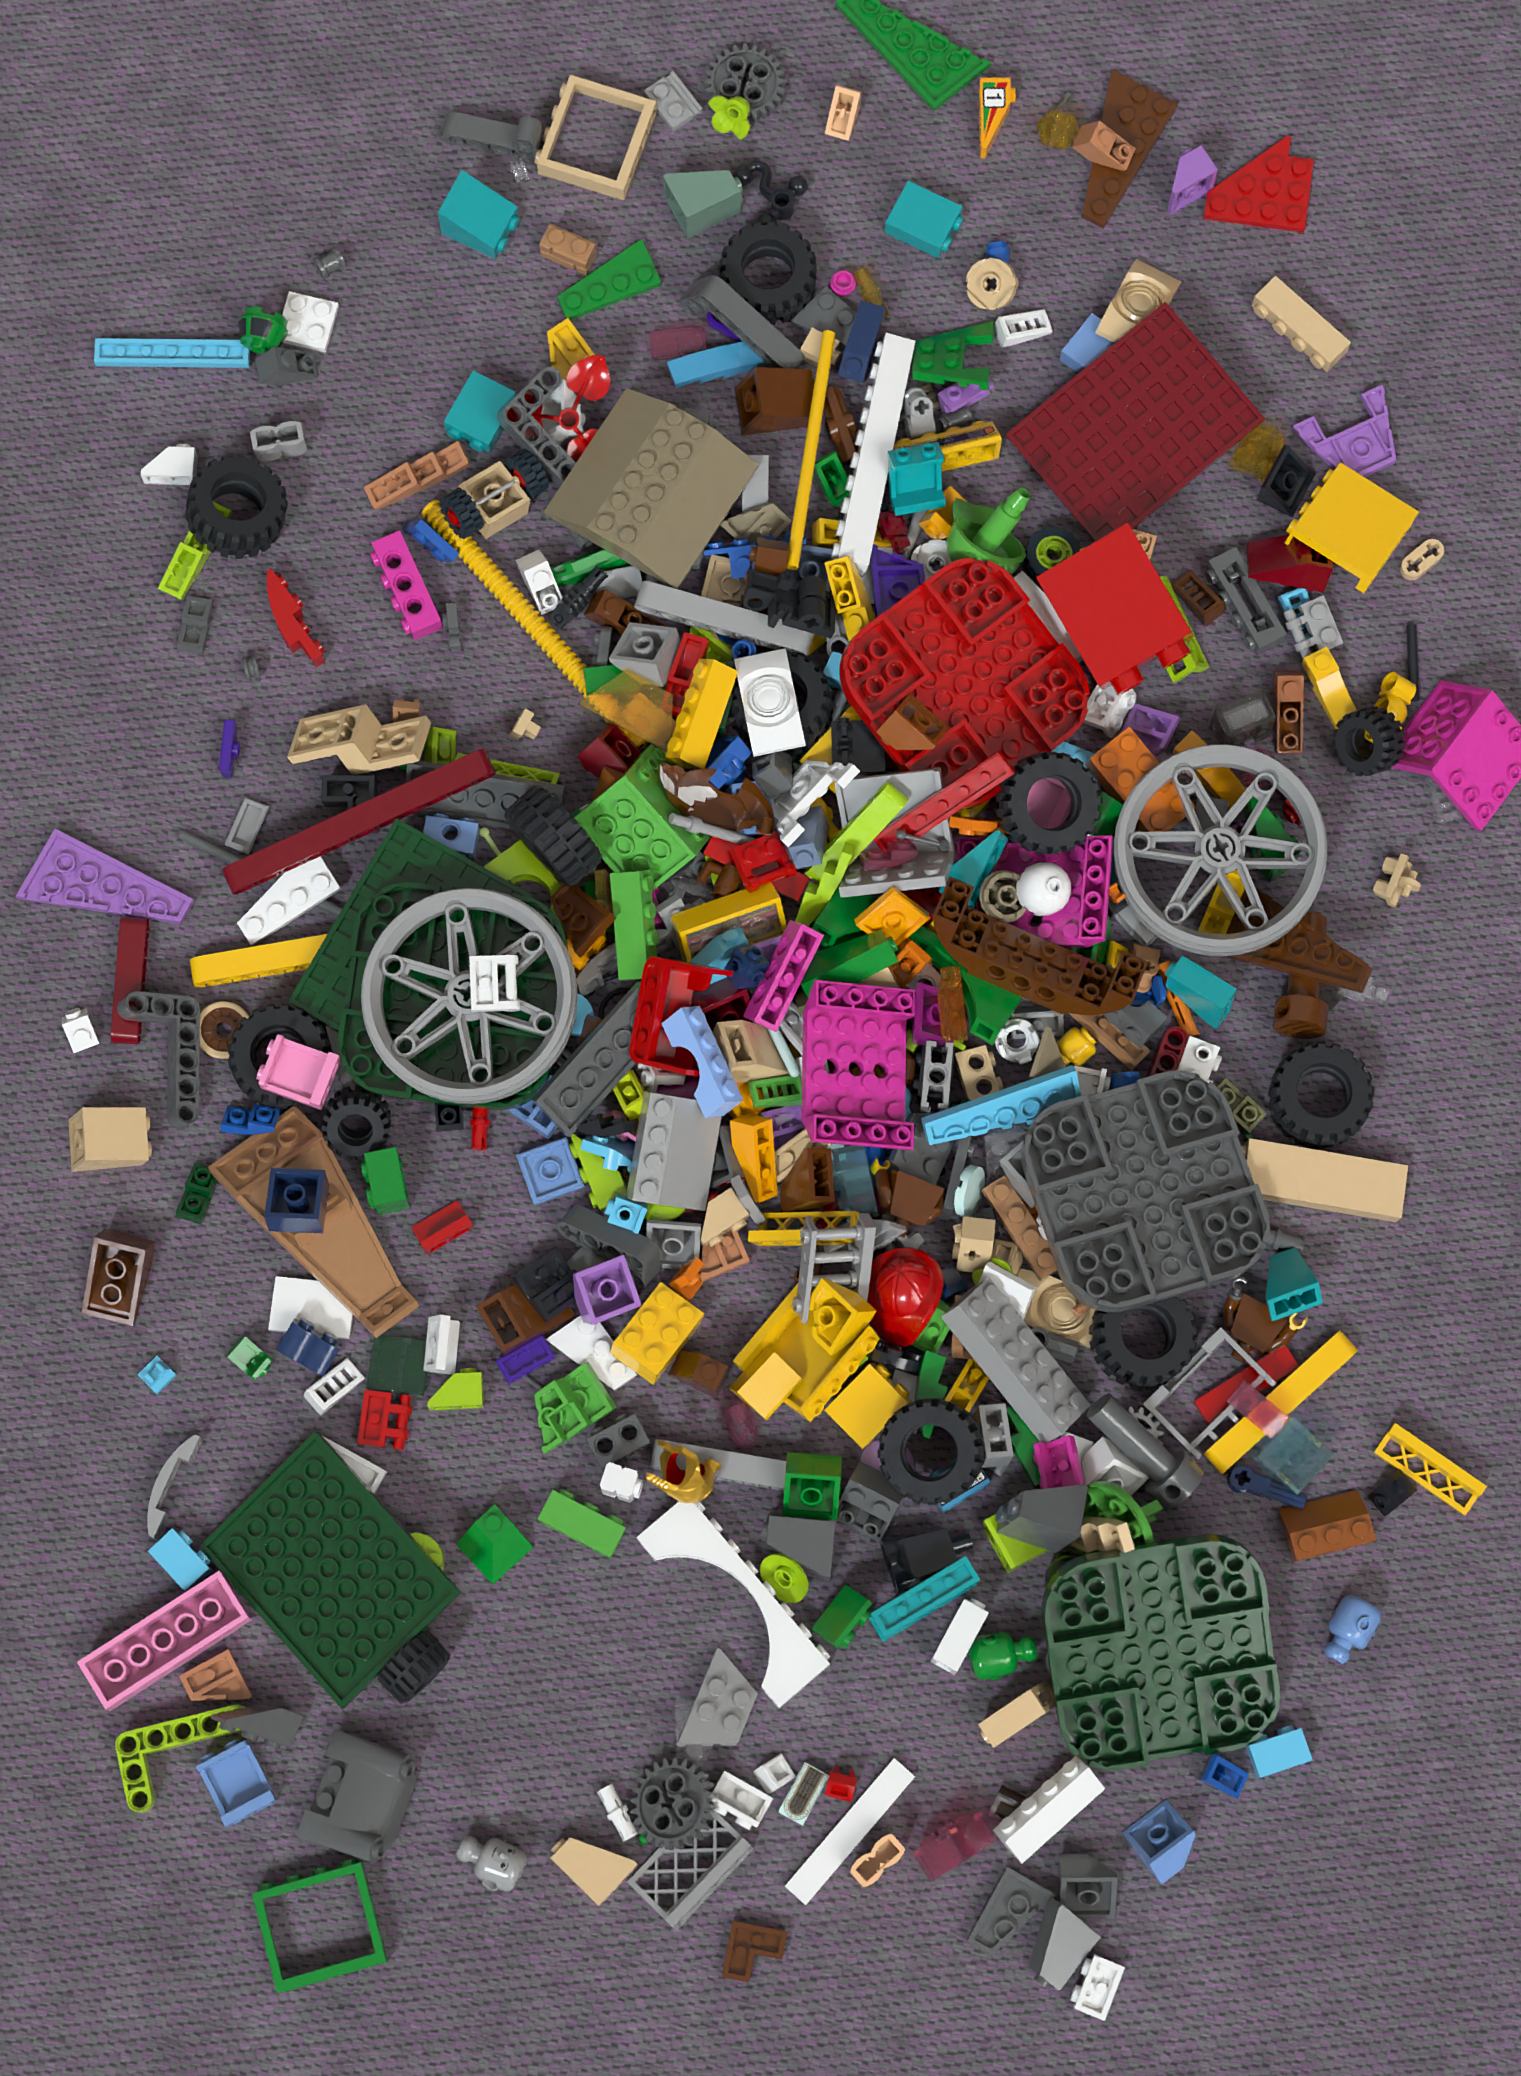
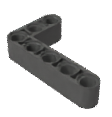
M715 275L694 281L678 302L680 307L684 311L689 310V314L692 316L711 312L771 368L797 369L805 358L804 354L725 281Z
M545 367L535 372L499 409L497 420L522 449L532 452V456L535 455L537 462H540L542 465L541 469L545 470V473L560 488L565 480L560 472L562 466L567 467L570 473L576 462L531 415L561 384L560 372L555 367ZM544 373L551 377L550 386H546L543 383L542 376ZM526 391L531 392L534 397L532 404L525 400ZM508 409H512L516 413L515 422H511L507 418ZM526 428L533 431V441H529L525 437ZM544 447L549 448L552 453L550 460L545 459L543 456Z
M132 992L118 1003L117 1011L120 1017L128 1021L168 1024L167 1118L173 1128L183 1129L194 1123L199 1116V1003L191 996ZM129 1000L136 1004L137 1011H133L129 1007ZM155 1003L161 1005L163 1010L162 1014L156 1011L154 1006ZM180 1005L187 1008L188 1016L182 1014ZM180 1031L186 1033L188 1042L181 1039ZM180 1057L187 1061V1068L180 1064ZM180 1083L186 1086L187 1094L181 1092L179 1088ZM179 1109L185 1111L187 1121L179 1116Z

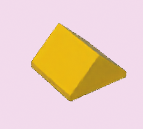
M765 1348L734 1381L729 1389L767 1420L803 1379L774 1351Z

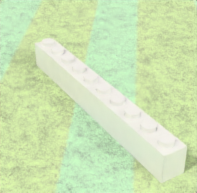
M889 333L885 334L882 342L877 341L874 356L878 357L877 363L872 364L869 378L873 379L872 386L868 385L864 400L868 401L867 408L863 407L860 417V423H864L863 429L858 430L855 445L859 446L858 453L854 452L851 459L850 467L854 468L853 475L849 474L845 490L849 491L848 498L844 497L840 511L845 513L844 519L838 522L836 535L840 536L839 542L834 543L831 558L833 559L850 556L859 575L862 577L869 566L888 475V451L893 450L915 346V340Z

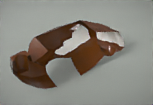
M660 764V779L664 787L663 789L667 793V798L685 817L694 816L702 819L704 823L732 831L756 826V833L766 836L772 835L776 825L773 809L763 792L750 780L745 778L738 794L731 795L722 793L712 784L707 783L717 769H697L685 772L682 767L677 765Z

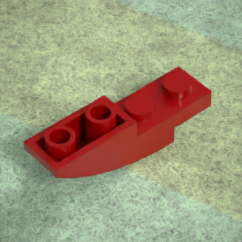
M269 569L267 571L268 598L279 631L292 653L302 648L317 668L325 662L322 655L325 650L317 639L311 640L308 636L309 628L300 619L303 617L301 607L304 605L295 593L291 595L286 588L289 585L280 573L276 575L272 569Z

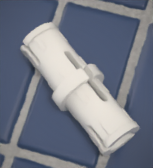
M613 1784L599 1790L597 1794L608 1812L607 1817L609 1821L612 1820L622 1841L624 1842L639 1834L629 1818L627 1806H623Z

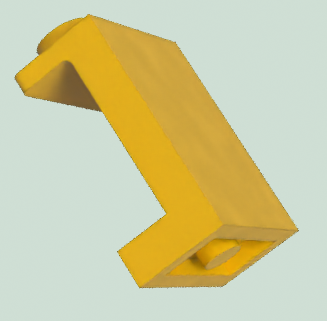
M875 1363L869 1364L825 1409L826 1413L862 1449L875 1440L874 1438L884 1429L887 1420L898 1409L912 1402L908 1397L910 1392L901 1383L896 1385L889 1378L891 1373L881 1363L878 1365Z

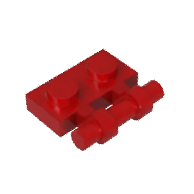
M365 1390L357 1444L385 1448L386 1438L388 1437L394 1438L393 1449L404 1450L405 1440H408L409 1431H406L408 1416L412 1414V1407L410 1406L411 1396L400 1395L398 1405L391 1404L392 1393ZM390 1413L398 1414L396 1429L388 1428Z

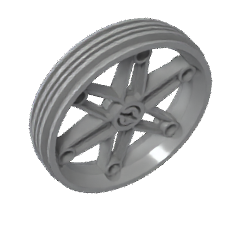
M1199 746L1174 754L1163 760L1146 773L1132 789L1122 807L1116 825L1113 844L1114 867L1118 885L1122 894L1125 893V900L1130 909L1160 939L1182 950L1200 955H1240L1258 950L1277 941L1298 924L1307 913L1316 898L1326 869V829L1320 810L1310 791L1291 770L1277 760L1256 750L1240 746ZM1227 767L1243 770L1257 775V777L1222 818L1196 776L1195 770ZM1183 774L1188 775L1192 782L1188 785H1182L1178 782L1177 778ZM1266 780L1271 784L1272 788L1268 791H1263L1258 787V782ZM1172 781L1192 831L1134 832L1138 819L1147 803L1163 786ZM1276 788L1289 800L1297 812L1304 829L1306 844L1249 835ZM1196 794L1215 826L1209 827L1204 831L1202 830L1189 795ZM1254 797L1258 800V803L1239 834L1228 826L1250 799ZM1136 839H1142L1146 842L1147 847L1143 850H1138L1133 847L1132 842ZM1156 842H1196L1195 854L1155 849ZM1216 844L1220 849L1225 848L1224 856L1220 852L1215 853ZM1245 846L1285 852L1284 858H1244ZM1303 851L1308 859L1303 862L1297 861L1293 853ZM1133 856L1191 865L1163 913L1153 904L1142 888L1135 870ZM1201 867L1211 875L1186 904L1181 899ZM1236 869L1251 903V906L1247 908L1244 907L1226 877V874H1230ZM1248 869H1305L1302 883L1295 896L1280 913L1268 921ZM1218 883L1247 931L1234 934H1209L1182 926V924H1184L1213 886ZM1171 910H1178L1182 914V918L1178 921H1173L1168 917L1167 913ZM1251 916H1258L1262 919L1263 924L1259 927H1253L1248 919Z
M460 888L439 892L425 897L402 911L385 928L374 944L364 969L361 988V1005L365 1027L375 1050L383 1062L393 1073L417 1091L442 1101L459 1104H478L500 1100L514 1095L537 1081L549 1070L565 1048L575 1023L578 1003L577 979L572 960L563 941L550 923L535 909L521 900L508 894L482 888ZM469 910H483L504 915L530 931L496 955H515L518 952L523 958L516 965L517 978L543 952H547L555 972L557 984L555 1015L518 998L520 1010L531 1015L529 1022L493 1011L471 1012V998L467 1002V999L460 993H470V971H459L457 933L464 932L469 956H479ZM455 911H464L465 916L461 922H452V914ZM446 914L449 970L395 955L402 943L416 929L426 922ZM531 939L540 940V946L535 951L527 950L526 945ZM399 961L401 963L400 970L394 974L389 973L388 966L390 963ZM413 970L447 980L448 983L444 993L408 977L410 971ZM505 974L498 980V999L500 1001H506V993L503 992L506 988ZM385 977L391 978L436 1000L394 1041L388 1030L383 1011ZM456 999L459 1001V1003H460L464 1008H461L460 1006H458ZM447 1007L454 1017L420 1039L417 1033ZM543 1018L552 1020V1026L546 1031H541L538 1028V1024ZM480 1019L482 1059L475 1060L467 1021ZM490 1021L545 1037L538 1049L523 1064L507 1074L494 1078ZM458 1027L470 1083L452 1082L434 1077L413 1065L409 1060ZM407 1040L411 1041L412 1049L410 1052L401 1053L399 1050L400 1044ZM480 1069L487 1070V1079L483 1082H476V1072Z

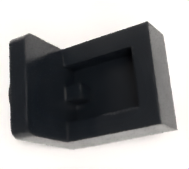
M1399 1469L1368 1495V1498L1384 1516H1387L1413 1495L1417 1488Z

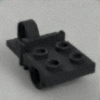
M753 569L749 570L748 583L744 590L743 599L746 609L761 611L768 607V627L775 628L779 619H782V625L826 638H832L835 633L836 606L832 592L825 591L826 584L822 578L807 576L798 583L793 581L794 575H789L788 579H786L784 572H781L779 577ZM751 598H759V599H761V600H759V601H752V600H750V599H751Z

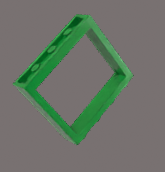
M356 1859L339 1863V1869L329 1871L328 1866L312 1871L313 1876L302 1879L301 1874L285 1878L286 1884L275 1887L274 1882L258 1886L259 1892L252 1893L277 1994L389 1962L363 1862L356 1863ZM355 1873L375 1953L284 1979L264 1899Z

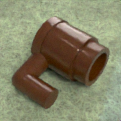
M712 861L704 863L696 878L699 883L706 884L711 873L718 875L712 892V896L715 899L738 892L743 884L737 867L730 864L722 866Z

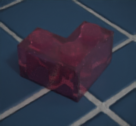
M980 1811L971 1817L967 1812L954 1820L955 1827L951 1822L939 1829V1837H936L933 1833L920 1841L922 1847L914 1851L913 1854L930 1882L997 1841Z

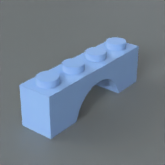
M700 1006L682 1007L665 1020L662 1026L671 1046H680L688 1049L698 1063L700 1078L694 1096L704 1117L724 1116L742 1102L743 1098Z

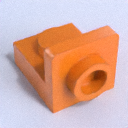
M698 1257L685 1263L680 1267L668 1285L685 1300H691L703 1284L699 1271L704 1266V1263Z

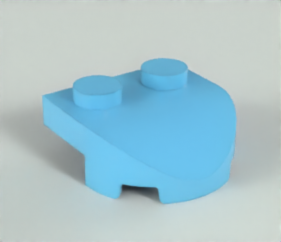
M591 1135L582 1140L581 1150L605 1157L603 1168L616 1171L620 1165L628 1166L627 1170L631 1171L635 1148L634 1141L628 1138L626 1141H622L615 1135Z

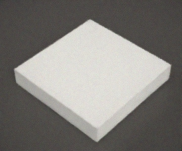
M989 1261L985 1265L979 1283L989 1277L1024 1320L1036 1287Z

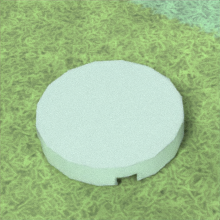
M969 1165L960 1176V1180L963 1181L962 1186L957 1187L955 1191L954 1208L956 1214L960 1215V1217H972V1214L977 1212L983 1197L982 1189L985 1187V1172L983 1168Z

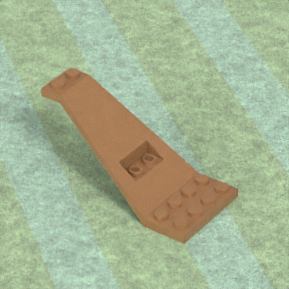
M293 1106L278 1117L274 1132L253 1134L208 1167L209 1171L264 1229L377 1338L418 1308L419 1305L416 1299L401 1285L335 1155L327 1146L328 1142L324 1141L323 1134L297 1107ZM271 1168L325 1170L329 1181V1192L323 1234L273 1232L268 1230L264 1214Z

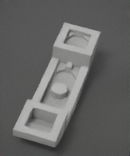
M657 929V955L672 947L670 933L667 929ZM616 942L597 954L579 974L577 989L578 993L583 997L603 986L602 975L618 967Z
M193 1435L173 1452L156 1479L150 1496L147 1515L148 1535L158 1540L169 1516L166 1512L160 1510L161 1505L181 1462L193 1463L203 1442V1439L198 1435Z

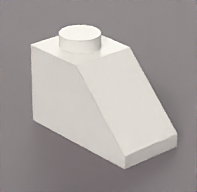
M187 444L167 447L141 469V477L144 484L190 485L192 478L197 474L198 456L195 448Z

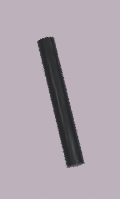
M1409 624L1406 626L1408 680L1416 685V693L1411 701H1419L1417 625Z

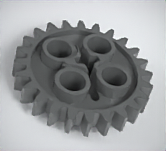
M744 43L742 50H739L735 44L733 45V52L730 53L728 49L724 48V57L716 54V62H709L710 70L705 71V78L707 79L704 80V87L707 88L705 90L706 97L711 99L714 96L720 95L730 99L740 96L741 85L745 82L747 67L751 64L749 82L745 85L743 97L750 106L747 119L751 117L754 123H757L758 115L766 119V111L774 113V105H781L780 97L785 96V90L783 89L786 87V80L783 79L785 78V71L780 70V61L774 62V54L766 57V48L762 49L759 53L755 44L751 50H748L746 43ZM734 67H739L742 70L734 72L731 69ZM758 73H763L766 76L758 78L755 75ZM730 89L735 92L733 94H726L724 91ZM754 95L758 96L759 99L751 100L749 97Z
M674 1757L673 1762L671 1759L664 1758L663 1765L654 1762L655 1771L645 1769L646 1779L638 1777L641 1787L632 1789L638 1794V1797L630 1799V1802L637 1804V1808L631 1810L630 1813L638 1815L633 1825L642 1826L638 1833L640 1835H647L646 1842H655V1847L659 1848L665 1847V1849L673 1850L675 1846V1848L682 1850L684 1843L689 1846L694 1845L693 1837L702 1839L701 1829L709 1831L710 1828L706 1821L715 1819L709 1812L717 1808L716 1805L711 1804L710 1800L717 1797V1794L709 1792L714 1783L706 1781L709 1774L700 1772L701 1766L692 1765V1761L686 1759L682 1761V1759ZM682 1779V1780H683V1786H682V1788L678 1791V1789H677V1784H678L679 1780ZM659 1791L660 1797L658 1802L655 1804L654 1797L655 1794ZM692 1804L693 1812L690 1816H688L687 1810L688 1807ZM667 1817H669L670 1823L669 1826L665 1829L664 1821Z

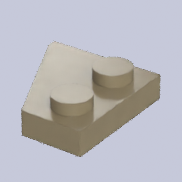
M770 502L724 519L721 526L735 539L748 538L749 542H754L757 538L766 535H774L776 539L792 522V518L774 502Z

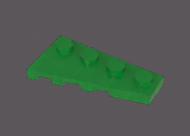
M640 239L558 295L557 300L565 319L568 318L571 321L661 286V280L643 239Z

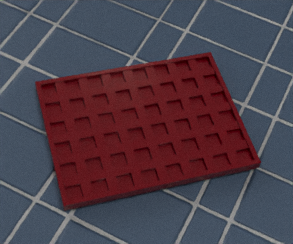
M1164 302L1005 435L1096 542L1126 523L1130 525L1132 530L1264 422L1265 417L1171 307Z

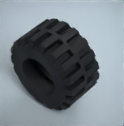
M1371 706L1351 712L1343 716V720L1338 721L1336 724L1338 729L1333 732V736L1336 739L1332 741L1333 747H1336L1337 751L1334 753L1336 757L1341 759L1339 762L1341 766H1347L1346 771L1349 773L1355 772L1356 776L1361 777L1365 775L1366 777L1383 772L1395 766L1399 762L1398 759L1402 758L1404 754L1401 749L1405 748L1406 742L1402 739L1405 736V732L1400 730L1402 724L1399 720L1395 721V715L1392 712L1387 713V709L1383 707ZM1365 730L1372 737L1374 744L1373 752L1368 749L1365 743Z
M350 1086L344 1088L343 1093L340 1091L334 1093V1098H330L327 1102L322 1121L324 1141H328L327 1146L331 1150L336 1148V1154L340 1157L342 1154H346V1159L352 1160L353 1156H357L358 1160H363L364 1153L382 1150L383 1144H386L391 1125V1110H388L389 1104L387 1101H381L382 1096L374 1095L368 1090H361V1086H355V1090H351ZM358 1114L367 1118L372 1126L363 1131H354L347 1128L343 1124L342 1119L348 1115Z
M428 1630L423 1631L409 1640L385 1664L377 1680L400 1704L408 1702L441 1672L448 1663L451 1654Z

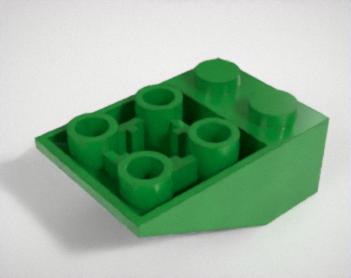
M1254 797L1243 808L1246 822L1258 803V800ZM1268 804L1249 834L1251 836L1299 843L1293 835L1289 836L1283 828L1282 820L1276 814L1272 815L1267 808ZM1251 847L1252 858H1284L1285 852ZM1296 851L1293 853L1294 858L1296 860L1298 859L1301 851ZM1288 869L1259 870L1270 883Z

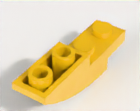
M846 556L825 562L824 564L837 614H842L848 641H850L862 628L872 622L875 616L856 566L851 557Z

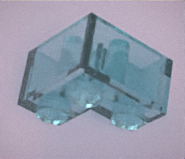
M851 1145L832 1149L834 1186L836 1191L840 1190L841 1197H837L839 1211L869 1213L871 1218L879 1216L865 1147Z

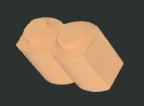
M893 1834L886 1835L875 1843L870 1853L861 1856L855 1861L849 1873L862 1887L869 1886L878 1880L884 1868L892 1866L902 1857L905 1848Z

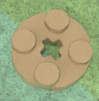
M995 258L976 262L970 268L966 281H968L967 294L969 299L977 307L989 310H998L1008 305L1014 298L1019 284L1013 268L1007 262ZM988 278L996 279V289H987L988 283L986 281Z

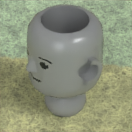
M465 1836L456 1855L462 1862L470 1861L474 1863L475 1876L483 1881L482 1883L486 1888L493 1891L498 1889L505 1892L513 1890L527 1863V1854L522 1849L507 1843L505 1839L503 1841L498 1838H491L485 1845L478 1843L475 1837Z

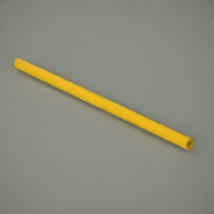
M825 330L822 333L789 541V556L786 566L789 570H797L799 568L835 333L830 330Z

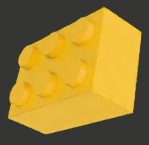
M660 1282L613 1342L610 1354L654 1385L697 1330L705 1313Z

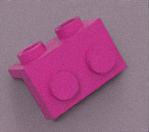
M1068 1435L1047 1443L1036 1442L1033 1444L1035 1450L1033 1457L1036 1465L1039 1467L1041 1489L1085 1485L1074 1436Z

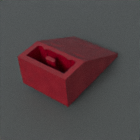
M1289 535L1247 543L1248 578L1277 583L1283 586L1303 588L1308 591H1325L1333 570V561L1294 537L1289 545L1285 544Z

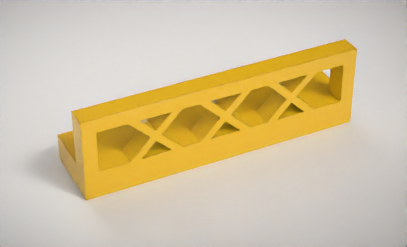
M859 1212L763 1213L766 1222L758 1226V1231H749L748 1242L758 1246H802L800 1230H789L788 1228L795 1219H799L804 1226L806 1216H811L814 1224L819 1219H824L828 1224L825 1229L837 1228L836 1226L843 1218H850V1227H853L857 1224ZM767 1220H776L780 1227L777 1230H767ZM854 1238L817 1240L816 1245H855Z
M1396 1423L1390 1427L1373 1452L1396 1469H1401L1406 1476L1464 1516L1487 1487ZM1389 1439L1400 1445L1402 1456L1390 1457L1382 1451ZM1405 1449L1411 1452L1412 1454L1406 1455ZM1418 1457L1421 1459L1424 1472L1413 1473L1409 1470L1406 1458ZM1403 1459L1404 1466L1396 1460ZM1428 1465L1434 1468L1435 1470L1429 1471ZM1440 1472L1446 1478L1447 1487L1437 1489L1432 1486L1429 1474ZM1425 1475L1426 1481L1419 1476ZM1450 1480L1457 1484V1486L1451 1487ZM1463 1488L1472 1496L1463 1507L1454 1501L1452 1490ZM1448 1491L1449 1497L1442 1492Z

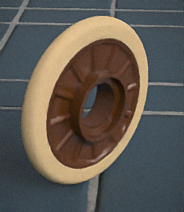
M227 1001L215 1002L205 1007L200 1012V1048L212 1057L228 1059L229 1053L227 1051L228 1044L232 1043L231 1035L234 1029L238 1030L240 1027L239 1022L244 1017L247 1019L250 1017L248 1013L239 1005ZM221 1023L228 1024L231 1027L230 1035L227 1037L219 1036L216 1033L217 1025Z

